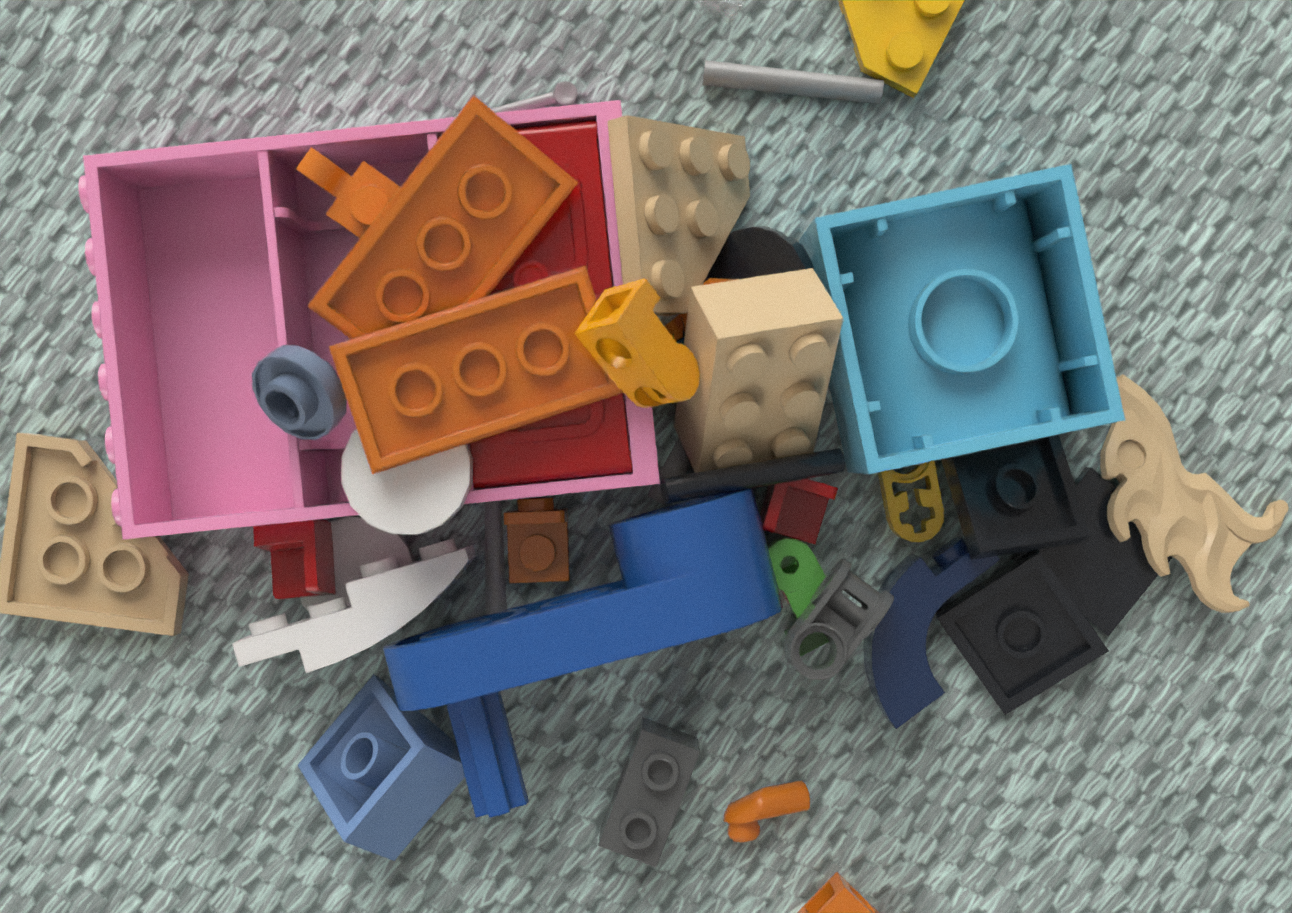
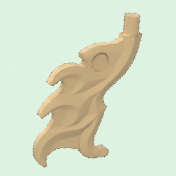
M1124 374L1120 375L1116 379L1125 420L1111 424L1100 452L1102 478L1106 480L1116 478L1120 483L1111 494L1107 505V520L1111 531L1119 542L1126 541L1130 538L1128 522H1134L1142 535L1143 550L1154 571L1160 577L1169 575L1170 569L1167 557L1172 556L1177 559L1189 576L1192 590L1200 601L1210 609L1221 613H1231L1249 607L1247 600L1240 599L1233 594L1230 583L1233 566L1251 544L1267 541L1276 535L1288 512V504L1284 500L1271 502L1266 507L1262 517H1254L1244 511L1207 473L1192 474L1188 472L1181 463L1170 423L1161 407L1144 389Z

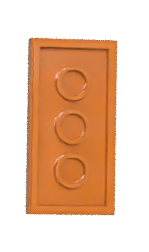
M473 95L309 302L307 307L348 338L354 339L487 297L578 182Z
M583 266L329 346L372 475L623 393V390L616 386L575 335V332L597 302L586 267Z

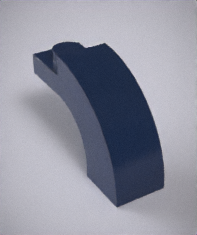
M962 536L952 539L933 554L932 558L937 564L931 568L927 566L922 557L909 554L894 568L878 590L879 593L887 590L895 598L877 627L864 639V665L867 680L876 703L895 729L899 728L945 693L932 674L926 654L927 633L935 613L947 599L1000 560L998 556L971 560L966 542Z

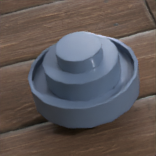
M282 345L261 359L252 373V389L261 409L284 432L299 439L316 440L327 435L341 422L346 413L347 398L335 370L327 361L305 348L295 345Z

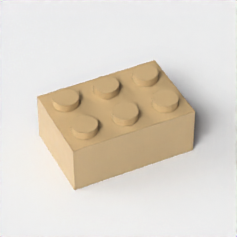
M813 268L691 287L684 345L693 352L698 362L700 379L696 393L688 400L677 402L674 428L695 473L814 452L843 316Z

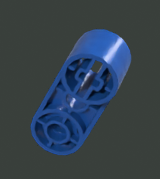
M753 489L702 497L608 524L622 577L621 580L439 626L402 638L383 647L399 711H413L442 705L447 706L475 817L487 814L488 817L499 816L509 813L511 808L526 805L529 802L500 691L715 636L757 623L781 612L783 604Z

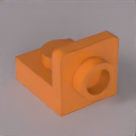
M554 498L517 499L518 510L503 513L504 525H507L509 583L570 581L567 508L554 509Z

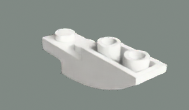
M453 538L419 548L421 560L398 566L396 556L361 565L362 577L345 583L351 606L347 607L344 596L308 606L310 618L288 624L286 615L283 613L248 624L251 635L232 643L238 666L241 667L299 650L305 672L309 673L340 662L373 646L405 626L430 607L459 579L476 557L473 545L457 549Z

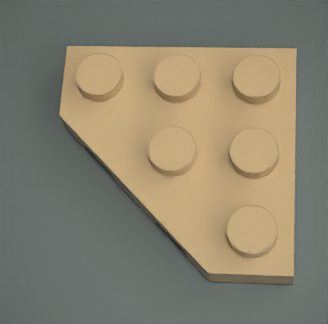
M629 115L609 120L607 123L623 284L646 278L660 297V300L653 309L656 316H673L687 313L691 287L703 284L750 197L748 176L750 159L746 151L745 136Z
M17 433L0 558V613L169 636L180 634L189 574L160 536L123 539L122 527L116 524L111 508L112 494L115 489H118L117 480L85 440L32 433Z

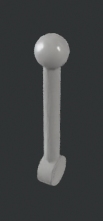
M563 81L557 84L554 92L491 108V110L499 113L537 109L556 103L560 106L573 105L577 99V89L571 82Z

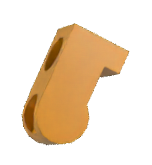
M646 278L604 290L575 332L577 338L616 386L623 390L634 404L642 408L688 400L696 393L700 379L698 362L693 352L687 346L676 343L654 313L653 309L660 300V297Z

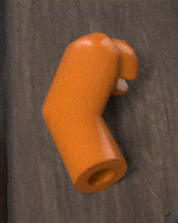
M803 781L778 784L761 788L730 803L723 818V821L728 823V836L735 842L753 841L760 834L758 820L807 811L810 808L808 788Z

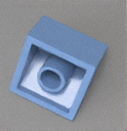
M374 674L298 764L299 769L342 840L393 861L396 860L465 777L458 748L450 737L418 710L399 711L394 690Z

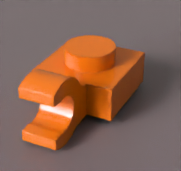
M312 147L296 168L308 179L337 198L326 215L358 238L362 237L400 188L399 185L365 161L361 163L354 175L350 176Z

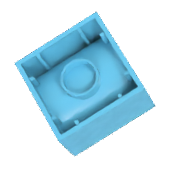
M1071 164L816 217L799 239V243L804 246L813 263L814 271L843 316L829 387L848 473L873 474L1125 420Z

